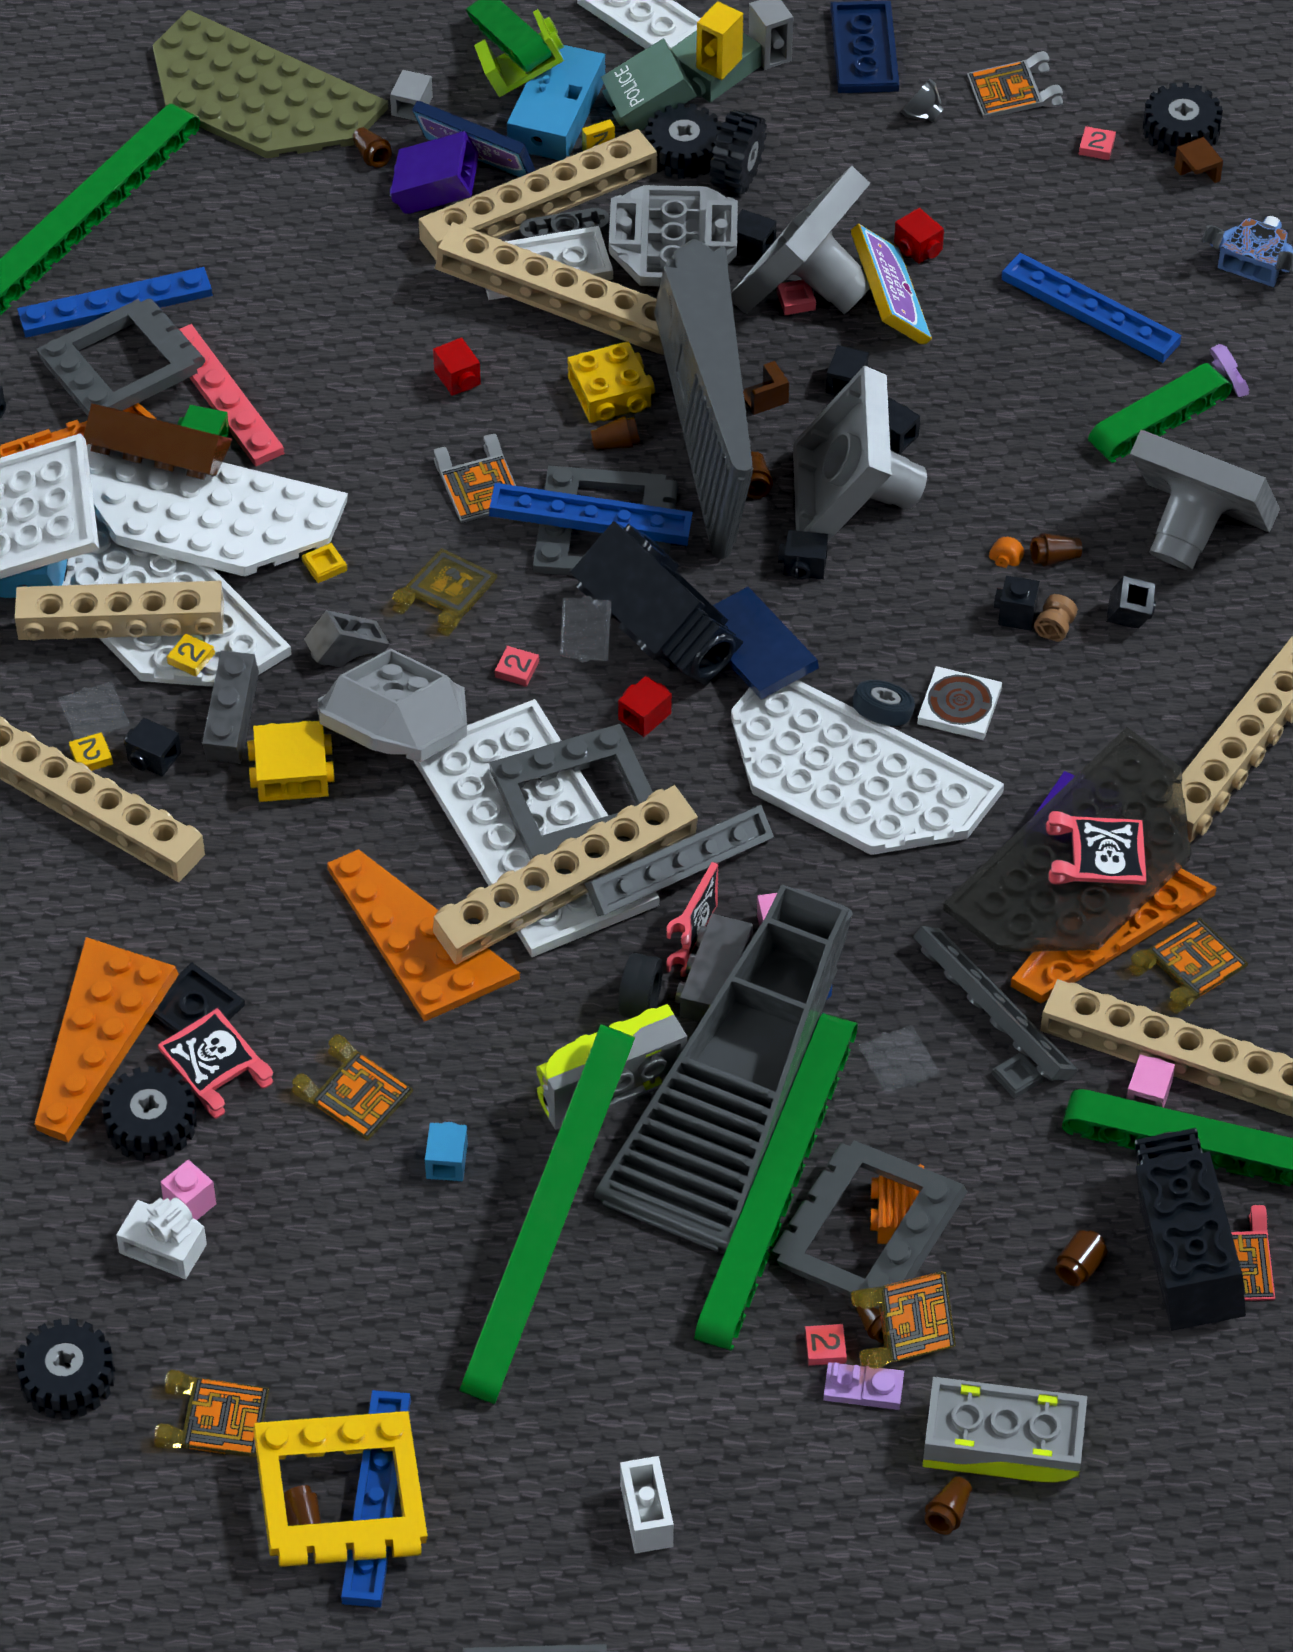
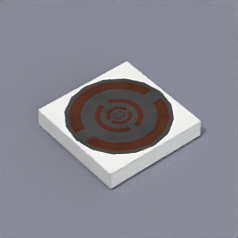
M936 666L918 715L917 724L984 740L1002 689V682Z

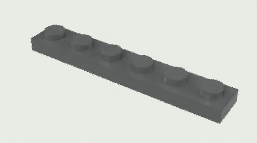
M762 805L754 806L584 884L597 916L606 915L708 868L711 862L719 863L773 838L774 835Z
M921 926L913 937L922 946L921 952L930 960L938 962L945 969L943 972L945 977L952 983L960 985L968 993L966 995L967 999L976 1007L984 1009L991 1016L989 1019L991 1024L998 1030L1007 1033L1014 1040L1013 1046L1020 1053L1032 1058L1037 1064V1071L1043 1077L1051 1081H1068L1076 1074L1078 1069L940 928Z

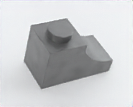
M327 610L304 638L311 651L312 658L317 663L335 667H343L350 660L365 654L382 653L390 645L377 621Z

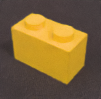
M717 1L697 22L696 68L723 80L742 60L743 13Z

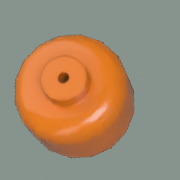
M1012 537L998 539L989 552V558L994 560L997 566L1007 568L1008 565L1018 566L1024 556L1022 544Z

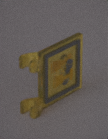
M441 548L404 588L398 589L393 594V601L396 602L393 606V611L404 614L415 598L443 611L438 616V622L441 624L438 632L449 636L463 616L497 579V574Z

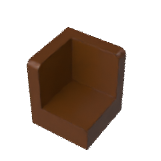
M1204 137L1177 147L1174 168L1180 175L1192 171L1194 174L1206 172L1214 183L1221 181L1223 160Z
M775 361L763 365L762 383L748 387L743 391L745 403L753 415L789 403V381Z

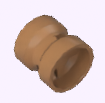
M1060 594L1050 595L1043 605V612L1038 615L1034 623V628L1039 636L1056 642L1062 641L1069 631V624L1074 621L1078 609L1076 604L1066 596Z

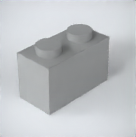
M757 0L749 3L748 36L762 45L761 66L763 69L766 70L792 61L793 16L781 0Z

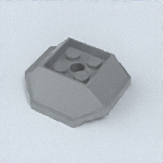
M643 185L623 196H615L611 198L609 254L640 286H660L667 258L672 259L673 252L692 239H697L713 251L724 246L727 251V263H729L737 256L738 200L731 197L726 198L718 191L705 186Z
M389 649L343 673L337 678L327 694L318 698L317 712L321 725L374 751L386 754H405L407 759L422 762L467 736L465 688L454 683L447 675L393 649Z

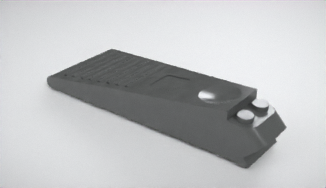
M692 239L674 251L672 259L667 258L666 267L663 268L654 313L711 552L714 557L725 559L731 555L733 544L736 543L754 468L752 467L751 445L728 273L727 251L724 246L713 251L697 239Z
M783 884L780 886L762 924L599 1183L594 1198L602 1201L603 1206L718 1252L719 1249L726 1251L838 970L837 962L842 954L853 915L848 907L804 890L793 889Z

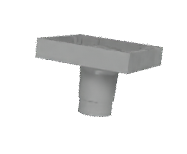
M853 166L849 167L792 219L731 292L732 303L747 314L787 277L794 274L806 282L826 301L831 302L843 314L848 312L865 295L870 286L861 266L834 239L831 230L869 186L870 182Z
M863 366L794 441L796 531L828 534L829 542L869 498L888 505L893 504L905 510L913 508L920 500L927 481L925 467L890 451L886 374Z
M1140 430L1130 455L1149 486L1171 494L1158 525L1157 535L1149 551L1151 555L1181 569L1192 571L1221 514L1270 532L1280 508L1266 477L1147 431Z

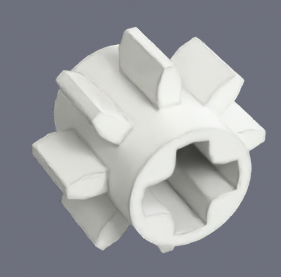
M159 1198L147 1208L151 1215L148 1217L149 1220L146 1221V1227L150 1234L160 1243L164 1244L169 1240L170 1243L176 1241L179 1244L192 1232L188 1227L193 1219L192 1213L180 1199L173 1198L169 1200L166 1198L163 1200Z

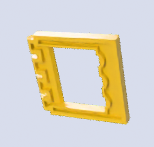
M409 1411L254 1423L253 1432L270 1556H278L279 1567L308 1565L307 1553H313L315 1564L347 1562V1550H352L354 1561L386 1558V1547L391 1546L393 1558L421 1555V1544L426 1543L428 1535ZM381 1448L383 1451H393L402 1517L288 1526L279 1460L285 1459L287 1455L304 1454L306 1457L324 1456L326 1452L343 1451L345 1454L363 1453L364 1449Z

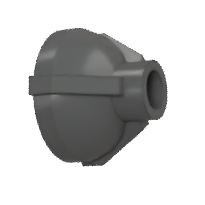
M928 79L902 109L901 113L908 118L923 121L928 119L932 123L944 110L940 106L941 99L936 83L932 79Z

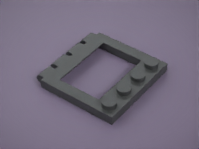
M137 299L36 349L44 365L87 416L89 415L91 403L123 411L197 374V369L205 363V358L152 299H146L142 302ZM136 323L171 364L113 392L80 354L79 350Z
M548 466L545 490L577 495L578 487L644 492L642 505L676 509L675 504L677 502L679 484L674 480H666V475ZM539 524L533 573L573 576L570 572L582 557L568 556L571 528ZM654 541L667 555L670 554L671 543Z
M621 724L489 762L491 775L530 860L539 854H549L556 850L566 839H576L587 833L594 824L601 821L606 823L617 817L618 813L541 835L520 789L524 787L526 782L535 779L546 781L556 778L559 772L568 769L575 772L589 768L592 762L598 760H605L607 762L615 760L636 805L646 801L653 793ZM656 820L647 821L651 825L661 824ZM620 836L617 838L618 840L623 842L631 840L626 836ZM592 852L588 853L587 855L591 857L597 855L598 853Z
M854 1140L850 1146L844 1143L839 1144L827 1163V1167L834 1172L832 1173L827 1170L821 1172L807 1194L815 1202L812 1203L807 1200L802 1202L788 1224L795 1233L784 1230L771 1250V1254L779 1257L777 1262L785 1270L883 1311L880 1288L913 1280L968 1191L962 1183ZM860 1167L920 1191L866 1278L805 1254Z

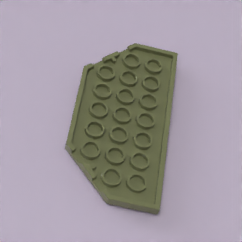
M187 10L152 45L165 106L171 103L198 116L200 119L199 127L265 158L279 157L281 153L297 151L298 154L322 150V147L339 144L341 147L352 146L355 144L353 133L361 127L369 129L389 109L387 100L190 10Z

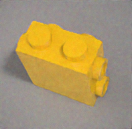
M629 341L568 357V379L590 423L599 420L608 421L614 416L629 412L637 413L647 407H651V394L655 393L654 382L650 375H645L641 355L639 352L634 353Z
M319 721L283 724L270 723L253 726L254 740H247L249 761H255L256 767L249 768L251 788H258L259 802L329 796L328 782H335L333 761L326 762V755H332L331 734H324L323 725Z

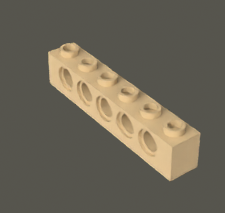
M221 581L16 587L15 623L18 640L184 635L185 633L188 635L223 634L224 599Z

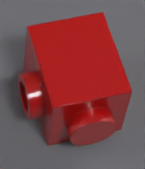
M921 208L895 221L894 243L899 246L903 255L910 256L919 264L928 258H935L943 250L944 228Z
M462 337L433 348L434 371L452 396L481 385L480 362Z
M645 676L636 685H630L623 696L618 699V720L645 737L671 714L672 693L663 684L656 683Z

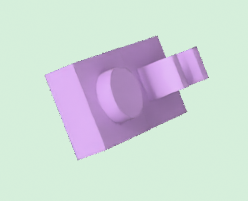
M828 1362L823 1400L900 1410L904 1371Z

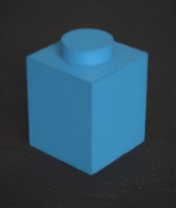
M453 1122L430 1123L425 1155L426 1179L463 1181L468 1146L467 1125H458Z

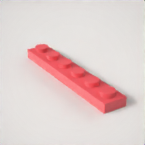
M190 324L180 328L179 330L205 358L204 365L197 369L198 373L189 378L212 409L228 413L229 431L256 467L283 455V445L193 325Z

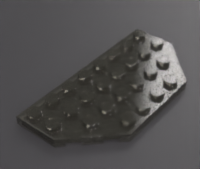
M1126 727L944 902L943 910L996 952L1099 950L1190 860L1191 847L1190 840H1188L1185 798H1183L1181 767ZM1052 811H1059L1075 817L1142 820L1146 884L1080 881L1065 884L1050 883L1048 873L1051 870L1053 861L1062 860L1073 865L1074 862L1072 832L1062 835H1049L1046 832V822L1049 821V814Z

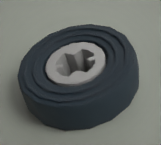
M881 680L861 682L854 692L852 701L854 709L860 715L870 721L888 726L906 724L915 708L914 698L908 691L898 685Z

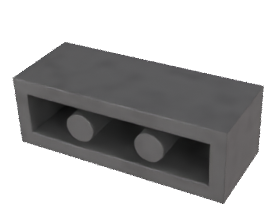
M220 651L202 742L207 760L241 764L259 675L255 654Z
M711 914L707 927L701 926L696 946L699 947L697 954H690L686 967L688 978L686 983L682 981L679 983L675 996V1002L680 1003V1017L699 1022L702 1020L752 940V923Z

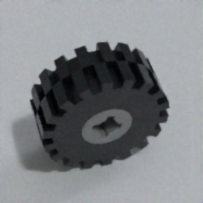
M1183 82L1182 87H1177L1176 83H1170L1169 89H1166L1164 86L1159 87L1158 92L1153 91L1149 96V100L1147 99L1145 103L1143 135L1145 139L1149 138L1148 143L1152 147L1158 145L1157 151L1164 153L1165 150L1170 151L1169 156L1176 157L1178 146L1202 137L1211 146L1212 144L1216 145L1220 136L1223 113L1222 106H1219V99L1217 97L1212 99L1213 93L1209 90L1202 92V86L1199 85L1190 88L1189 83Z
M684 103L677 104L675 109L671 105L666 106L664 113L660 110L656 111L654 118L650 117L648 120L645 138L657 151V171L660 173L664 169L665 175L672 177L673 173L678 174V179H685V174H690L691 178H697L700 171L703 175L709 173L710 167H712L710 166L711 159L714 156L713 149L717 143L716 138L718 133L721 132L722 123L721 121L718 122V116L715 113L709 115V109L705 107L697 110L696 104H690V108H684Z
M731 110L730 114H727L725 122L721 125V132L717 135L716 146L713 149L714 156L710 164L712 166L710 170L712 186L740 194L747 193L749 184L752 183L754 175L758 172L757 168L762 160L761 154L765 148L764 141L767 135L765 133L767 124H765L766 120L763 117L737 110Z
M148 1066V1072L141 1073L140 1067L132 1069L133 1076L131 1077L123 1073L119 1076L120 1084L117 1085L112 1082L108 1087L109 1095L105 1094L103 1098L104 1107H102L105 1129L108 1139L111 1138L112 1146L116 1150L121 1147L122 1155L128 1158L132 1152L135 1153L136 1160L144 1161L145 1155H151L152 1161H159V1154L165 1153L167 1158L175 1155L174 1147L176 1146L183 1150L187 1146L186 1138L192 1140L195 1134L194 1127H197L195 1099L189 1083L184 1084V1078L178 1073L172 1078L171 1069L165 1067L162 1073L157 1072L156 1066ZM151 1108V1110L144 1113V1110Z
M69 1318V1325H62L61 1319L53 1320L54 1327L48 1329L45 1323L38 1326L39 1335L35 1336L30 1332L26 1337L27 1346L20 1345L18 1350L19 1358H16V1368L21 1391H23V1396L27 1403L32 1402L33 1409L38 1413L45 1408L47 1417L55 1418L56 1412H61L62 1419H71L70 1412L78 1411L79 1417L87 1415L86 1407L91 1406L96 1410L101 1406L100 1396L107 1400L111 1394L110 1386H114L115 1366L111 1346L108 1340L105 1341L104 1333L100 1329L94 1333L93 1324L85 1321L84 1325L79 1327L78 1319Z

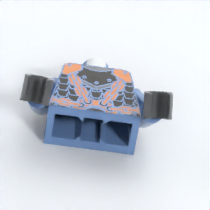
M1267 216L1263 222L1248 218L1238 227L1235 226L1226 231L1216 226H1206L1201 242L1210 243L1213 248L1220 249L1219 269L1271 287L1275 286L1280 269L1284 272L1293 273V247L1287 243L1288 233L1286 230L1281 229L1282 224L1278 218Z

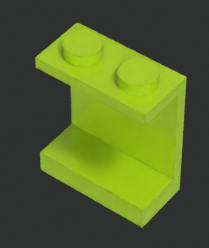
M539 9L533 11V14L541 31L539 35L549 47L552 56L528 74L505 53L495 57L485 39L474 45L484 73L499 98L564 61L560 49L564 48L557 34L558 31L551 18L547 17L544 19Z

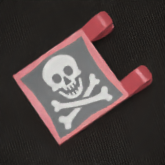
M1052 811L1049 814V821L1046 822V832L1049 835H1062L1072 832L1074 862L1073 865L1062 860L1053 861L1051 870L1048 873L1050 883L1065 884L1080 881L1146 884L1142 820L1075 817L1059 811Z
M711 862L683 914L670 921L667 925L666 937L668 939H671V935L674 932H682V948L667 958V972H670L672 965L682 964L681 977L688 975L686 974L689 955L696 945L701 926L707 925L711 914H713L718 905L717 863Z
M218 1008L158 1044L160 1052L178 1074L184 1078V1081L189 1083L192 1091L200 1099L206 1111L215 1119L225 1113L223 1108L225 1105L224 1099L215 1090L248 1070L261 1088H267L273 1083L271 1067L256 1055Z

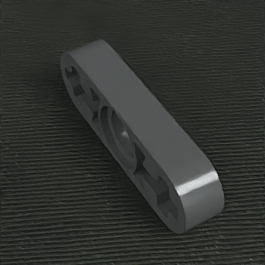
M590 208L529 218L520 225V239L559 233L561 231L557 230V228L562 225L571 226L572 230L599 226L601 234L604 236L609 232L610 216L607 211L601 208ZM531 231H536L537 235H533Z

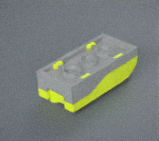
M668 1004L658 1008L647 1009L636 1017L623 1022L618 1021L609 1026L635 1037L609 1108L659 1088L687 1044V1035ZM597 1032L591 1035L580 1036L574 1042L558 1049L548 1062L536 1067L537 1076L541 1086L537 1087V1094L541 1106L555 1130L561 1128Z
M933 1377L923 1467L1036 1482H1061L1079 1477L1087 1396Z

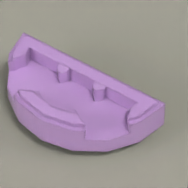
M1218 344L1210 348V353L1215 360L1212 362L1213 368L1223 377L1227 378L1238 397L1248 395V385L1236 369L1238 365L1227 347Z

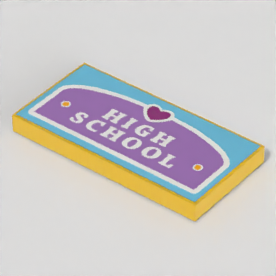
M858 223L851 229V235L882 322L919 344H927L932 340L900 249Z

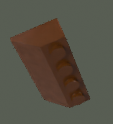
M91 403L83 436L86 443L92 445L90 450L92 452L110 456L111 450L123 452L122 459L139 464H142L143 458L154 460L155 468L171 472L174 471L175 466L187 469L186 476L205 480L206 474L217 475L232 441V438Z

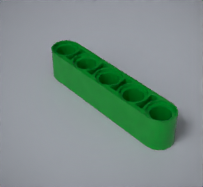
M477 0L465 9L472 22L479 26V30L525 73L528 74L552 56L549 47L541 36L501 0Z
M1204 363L1098 423L1091 430L1088 441L1111 463H1115L1116 458L1120 456L1123 458L1131 453L1140 430L1160 437L1167 433L1165 430L1170 427L1174 429L1192 419L1191 415L1195 413L1199 415L1213 407L1219 399L1225 400L1232 390V384L1209 363Z

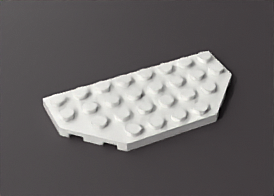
M87 444L95 516L100 523L104 522L110 531V537L116 545L244 577L256 573L257 567L273 563L276 566L299 558L300 552L312 548L318 549L329 544L347 503L348 493L222 462L216 476L206 474L205 480L186 476L187 469L175 466L174 471L171 472L155 468L154 460L143 458L142 464L122 459L123 452L111 450L110 456L90 451L92 445Z
M96 516L99 550L68 559L67 574L62 585L194 581L222 582L224 599L223 634L190 635L214 646L215 650L214 656L197 677L167 663V655L183 635L99 638L140 681L213 687L221 650L255 654L259 674L291 655V646L214 569L116 545L110 537V531L104 522L100 523Z
M799 680L762 700L749 688L731 709V720L752 794L870 855L968 839L1003 793L1004 784L888 725L878 724L866 719L853 707Z

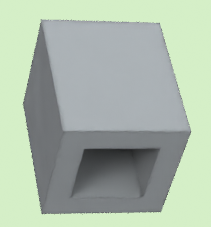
M402 70L390 94L391 115L417 121L412 109L417 101L430 104L433 98L432 76Z

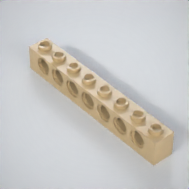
M639 129L620 135L617 138L593 146L590 149L566 157L551 165L419 218L420 240L436 260L438 246L452 222L494 238L502 237L519 230L521 223L529 218L558 214L657 173V151Z
M452 222L438 246L436 270L664 355L654 313L657 302L656 298Z
M1293 636L1157 804L1155 825L1189 843L1198 834L1203 836L1212 823L1213 814L1216 811L1221 813L1226 808L1232 790L1234 788L1237 790L1242 788L1251 766L1257 768L1266 754V747L1269 744L1275 745L1279 741L1285 723L1287 721L1293 723Z
M0 716L1 780L177 882H180L205 855L203 835L195 827L182 824L175 820L167 811L154 808L147 804L139 795L126 792L119 788L113 780L100 777L93 773L85 764L72 761L65 757L57 748L44 745L37 741L31 733L18 730Z
M675 785L666 790H656L646 801L635 807L634 805L625 807L618 813L617 817L606 823L601 821L594 824L587 833L576 839H566L556 850L547 855L539 854L528 862L527 866L516 872L511 870L504 873L494 884L486 888H476L469 893L466 899L455 905L451 903L443 906L434 916L433 933L452 961L457 965L585 895L588 891L584 883L696 833L698 816ZM656 820L661 824L651 825L647 821ZM620 836H626L631 840L623 842L618 840L617 838ZM595 852L600 854L601 857L592 858L587 854ZM568 869L572 873L564 875L558 873L557 870ZM530 885H536L542 889L538 891H531L526 887ZM499 902H508L511 904V906L507 908H502L496 904ZM470 918H476L481 922L478 924H469L466 922V920Z
M1057 979L1042 1013L1040 1031L1136 1064L1139 1055L1161 1058L1168 1063L1175 1064L1174 1077L1293 1117V1086L1288 1085L1293 1084V1058H1290L1288 1055L1280 1052L1275 1053L1257 1047L1251 1042L1240 1041L1222 1035L1213 1029H1204L1189 1024L1180 1018L1154 1012L1145 1006H1136L1118 1000L1112 995L1101 994L1083 988L1077 983H1068Z

